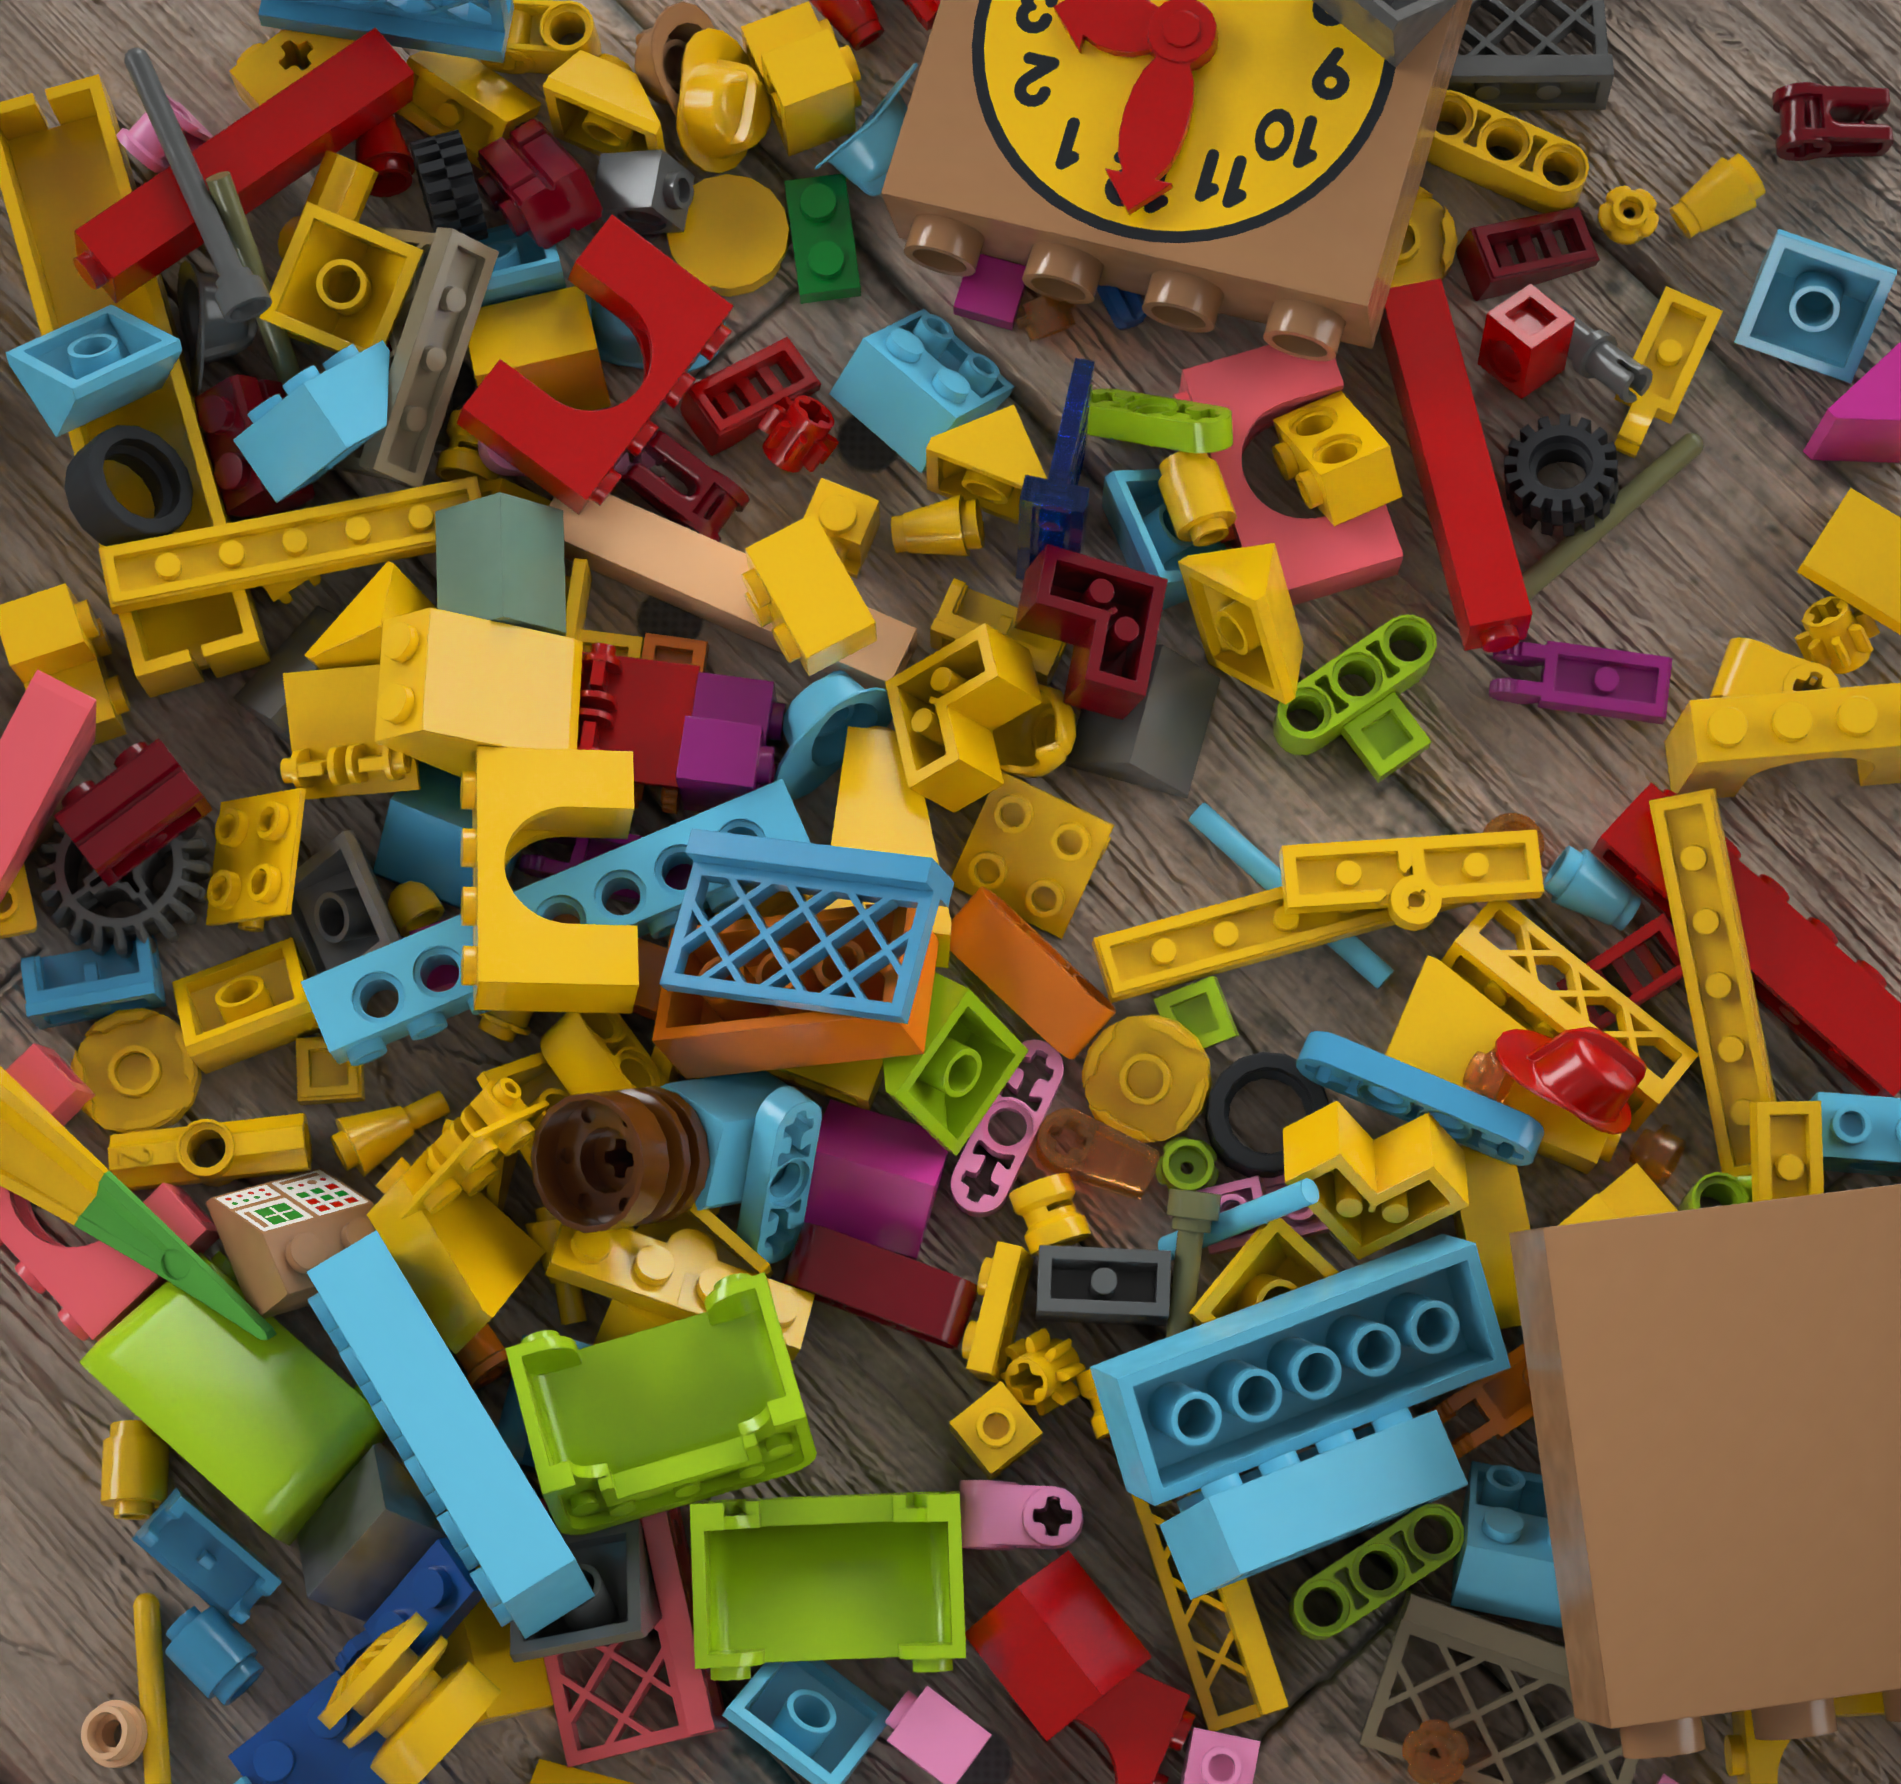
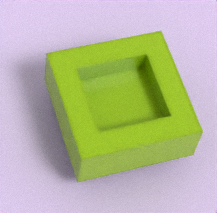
M1395 692L1344 725L1341 731L1342 736L1378 783L1427 750L1432 742Z
M1210 976L1154 998L1159 1015L1180 1022L1198 1037L1204 1050L1239 1036L1217 976Z

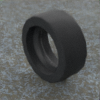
M116 425L98 434L76 453L66 469L64 489L69 508L82 529L101 545L112 546L172 534L183 524L191 512L193 487L187 467L176 450L159 435L139 426ZM104 460H114L128 466L142 478L151 492L155 507L154 518H143L131 513L115 499L106 483L103 472Z
M1259 1052L1239 1058L1220 1074L1209 1094L1205 1128L1211 1147L1227 1167L1248 1178L1254 1176L1275 1178L1284 1175L1283 1150L1272 1154L1255 1152L1244 1146L1233 1134L1229 1121L1230 1104L1241 1088L1250 1082L1260 1079L1278 1080L1291 1087L1301 1098L1305 1117L1329 1105L1324 1087L1303 1076L1296 1068V1059L1287 1054Z

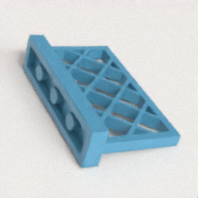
M261 0L258 16L261 26L357 40L376 27L391 46L503 63L514 12L513 0Z
M691 830L685 853L694 862L659 983L667 991L908 1024L938 906H949L954 881L933 858L709 830ZM709 882L732 885L740 899L709 920L702 908ZM744 887H751L754 889L747 893ZM778 891L790 892L799 907L771 927H768L756 907ZM803 894L814 896L807 901ZM837 899L851 900L859 915L828 936L816 914ZM863 902L875 904L867 909ZM899 906L916 908L912 928L889 944L876 922ZM749 913L761 934L730 954L718 933ZM808 920L821 942L790 963L777 941ZM698 921H699L700 924L702 925V926H700L699 928H697ZM869 928L882 950L850 971L837 949ZM708 940H711L722 961L701 976L684 974L689 954ZM770 947L782 969L760 985L748 983L739 968ZM904 954L903 962L901 963L898 957ZM830 955L843 977L820 993L807 991L799 976ZM891 963L899 976L892 1003L868 1000L860 984ZM731 974L735 981L723 979H725ZM791 982L795 989H788L783 987H785ZM852 990L856 998L844 995Z

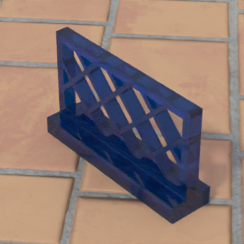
M1075 358L1048 479L1025 475L1019 504L1016 579L1024 580L1026 569L1047 544L1084 555L1090 488L1079 486V481L1087 450L1094 361Z

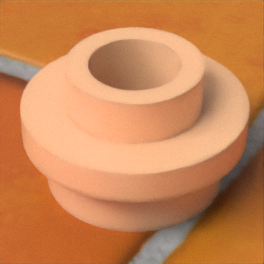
M110 1700L102 1703L92 1710L84 1720L81 1730L83 1747L90 1757L101 1766L122 1768L130 1765L140 1756L146 1744L147 1723L143 1713L136 1705L128 1701ZM121 1724L122 1734L117 1745L114 1740V1732L116 1727Z

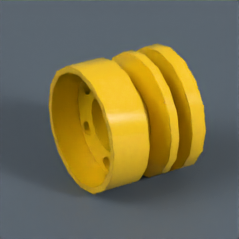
M417 1611L405 1622L385 1633L383 1632L336 1682L337 1685L326 1708L318 1716V1719L329 1730L351 1708L362 1716L361 1720L342 1741L349 1748L359 1744L377 1730L386 1740L376 1753L370 1768L387 1784H418L476 1723L501 1692L469 1660L456 1667L444 1678L436 1673L433 1668L449 1643L442 1635L418 1656L409 1646L426 1628L429 1622Z

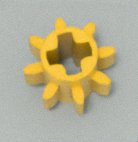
M1829 596L1813 603L1806 610L1801 620L1806 631L1797 635L1795 640L1805 660L1822 664L1831 669L1834 674H1846L1860 668L1868 661L1871 652L1874 650L1869 638L1878 635L1880 630L1873 618L1837 596Z
M1041 1328L1026 1337V1339L1022 1338L1005 1349L1012 1362L1008 1365L1006 1371L1000 1374V1378L1005 1380L1008 1390L1020 1404L1036 1405L1039 1416H1044L1057 1408L1059 1404L1064 1406L1081 1394L1078 1387L1072 1382L1076 1380L1075 1376L1086 1370V1367L1080 1363L1076 1350L1071 1346L1072 1340L1070 1338L1066 1340L1050 1339L1047 1329Z

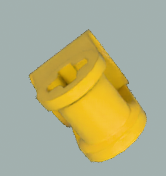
M513 0L514 12L504 62L480 61L484 66L500 73L551 74L579 50L597 57L602 54L593 17L589 10L581 3L570 0ZM569 33L583 34V37L572 45L558 44L560 39Z
M1737 637L1729 640L1710 698L1802 691L1803 688L1809 690L1840 688V684L1832 670L1822 664L1781 652L1757 640Z

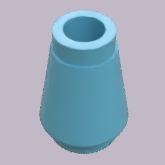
M1570 845L1567 846L1557 857L1543 880L1544 890L1552 895V903L1606 925H1612L1619 931H1622L1629 924L1641 904V898L1634 895L1588 849L1579 852Z

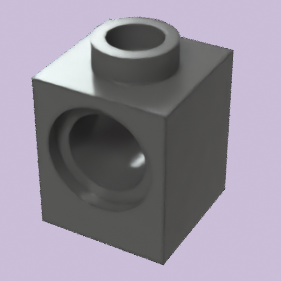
M662 149L603 153L600 155L594 191L603 208L600 219L606 222L611 215H614L639 235L684 232L688 208L694 196L693 182L695 175Z

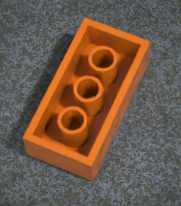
M867 904L865 906L868 909L874 904ZM855 906L822 910L816 916L829 936L858 916L859 912ZM899 906L876 922L889 944L912 928L916 909ZM788 914L762 918L767 926L771 927ZM752 919L737 920L718 933L730 954L761 934ZM807 920L777 942L791 963L821 942V940ZM671 928L668 951L675 928ZM867 928L837 950L850 971H852L882 949L869 928ZM932 931L908 1024L667 991L661 986L652 1041L686 1079L924 1054L939 939ZM708 940L689 954L684 974L701 976L722 961L711 940ZM769 947L739 969L748 983L760 985L781 970L782 967ZM904 954L898 957L901 963L903 962ZM830 955L799 976L807 991L817 993L822 992L843 977ZM890 963L861 983L860 987L868 1000L892 1003L899 976ZM731 974L725 979H723L735 981ZM791 982L785 987H783L788 989H795ZM852 990L844 995L856 998Z

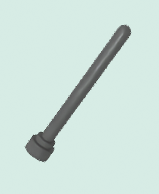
M132 48L125 54V66L218 272L219 278L216 281L218 290L215 293V299L224 320L228 323H240L253 319L265 312L272 304L263 279L259 275H253L250 268L242 266L148 53L141 48Z

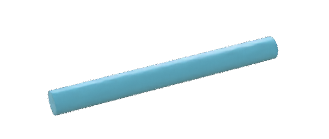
M1206 802L1202 803L1194 811L1188 821L1265 890L1282 886L1280 868ZM1356 936L1327 944L1376 989H1379L1395 971Z

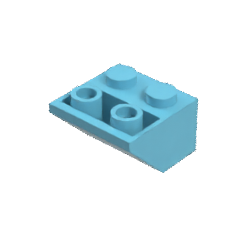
M922 309L863 338L829 395L918 472L923 473L927 470L926 448L931 437L993 413L1008 398L1015 386L1000 374L998 366L991 359L982 354L975 353L954 335L953 328L948 322Z
M383 340L362 352H359L354 344L349 345L322 364L326 371L321 374L314 365L306 368L282 386L288 396L282 399L280 394H276L247 414L253 424L233 439V441L276 503L317 481L387 426L390 350Z
M1472 1461L1461 1516V1522L1464 1527V1541L1460 1551L1454 1556L1451 1606L1562 1628L1542 1475L1520 1471L1507 1465H1490Z

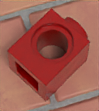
M1529 284L1487 312L1477 364L1516 396L1523 399L1565 370L1575 318L1535 286Z

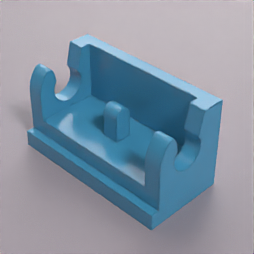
M152 935V937H153V939H154V941L156 942V945H157V939L155 938L154 935ZM136 937V940L133 941V952L128 959H122L116 953L114 944L111 945L110 949L103 956L96 955L91 949L42 958L40 956L21 958L26 1015L39 1029L100 1019L117 1010L135 1008L154 1009L167 1006L158 945L156 952L152 954L149 937L145 944Z
M177 1487L132 1537L133 1541L210 1606H214L231 1624L235 1621L240 1625L245 1623L251 1616L249 1611L258 1599L263 1595L265 1597L270 1596L282 1583L275 1570Z

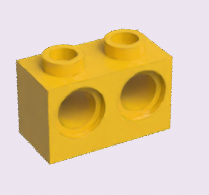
M1341 390L1273 419L1279 444L1272 447V452L1281 475L1286 481L1294 478L1308 508L1318 507L1334 527L1403 497L1390 445Z

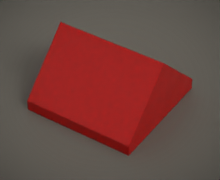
M1069 1550L1015 1588L965 1632L966 1639L1046 1742L1152 1658L1151 1654Z

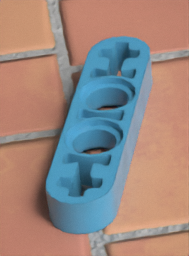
M1314 1031L1309 1033L1296 1061V1068L1299 1072L1318 1085L1407 1122L1429 1112L1457 1143L1512 1165L1525 1166L1533 1163L1544 1136L1542 1125L1533 1117L1329 1032Z

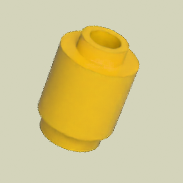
M1178 451L1165 458L1159 465L1161 477L1158 480V486L1177 538L1185 542L1192 541L1193 545L1197 547L1208 546L1224 539L1229 534L1228 528L1236 521L1237 514L1217 461L1209 458L1207 453H1188Z
M125 1420L111 1423L110 1437L103 1440L100 1503L103 1506L114 1508L113 1517L117 1519H149L154 1513V1508H158L168 1497L170 1445L142 1420Z

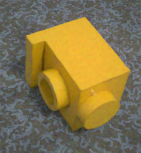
M821 478L803 518L812 513L816 515L849 576L857 579L881 524L879 500Z

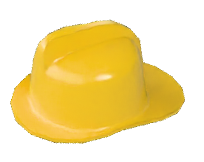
M707 28L694 33L685 45L681 64L680 97L677 107L676 128L681 147L689 160L705 172L720 174L734 169L746 156L748 149L755 147L767 134L771 123L772 106L767 90L758 79L757 73L750 65L747 54L739 43L722 30Z

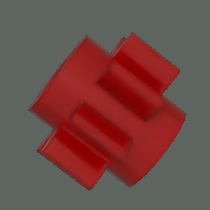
M799 395L794 401L787 396H783L778 404H772L757 426L763 432L769 434L762 444L765 455L773 464L787 472H799L803 466L809 472H814L819 463L824 464L839 444L835 437L828 434L835 423L831 412L821 402L806 395Z

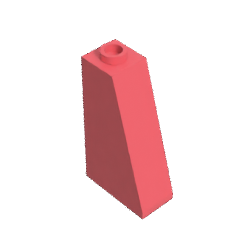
M38 669L0 738V904L95 741L96 699Z

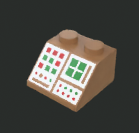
M322 1168L211 1197L205 1202L246 1302L264 1319L310 1306L307 1299L317 1294L318 1291L308 1276L307 1271L376 1231L366 1215L373 1208L374 1203Z

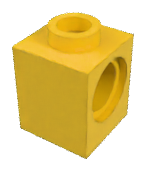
M1002 1381L949 1422L950 1432L989 1480L996 1478L1042 1440L1043 1435L1041 1429Z

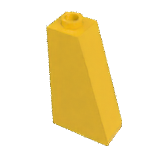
M848 726L831 845L930 857L939 865L925 797L908 788L896 731L883 726H871L868 728ZM837 899L823 910L851 907L854 904L851 900ZM863 902L864 905H867V904H875V903ZM938 906L932 931L939 939L936 967L948 968L952 923L948 907Z
M1428 954L1385 1055L1533 1117L1544 1128V1136L1537 1151L1538 1154L1585 1174H1588L1593 1169L1598 1159L1609 1163L1622 1133L1611 1135L1598 1131L1581 1121L1571 1112L1535 1095L1518 1084L1503 1069L1496 1057L1495 1042L1505 1031L1527 1029L1441 959Z

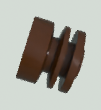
M658 1086L593 1092L565 1097L548 1109L537 1127L530 1156L533 1182L545 1208L562 1225L583 1233L674 1220L692 1208L705 1187L710 1163L707 1134L696 1111L679 1094Z

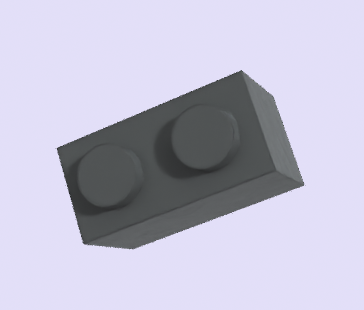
M1039 1245L1035 1321L1166 1326L1170 1307L1171 1251Z

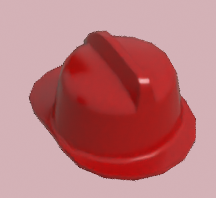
M1588 1026L1565 1030L1556 1037L1550 1038L1530 1030L1513 1029L1503 1032L1496 1040L1495 1053L1503 1069L1518 1084L1535 1095L1571 1112L1581 1121L1604 1133L1611 1135L1624 1133L1631 1124V1109L1627 1101L1643 1080L1647 1066L1641 1058L1609 1034Z

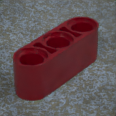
M807 1222L802 1225L781 1283L815 1294V1301L953 1350H957L978 1296L977 1285L962 1277L832 1229Z

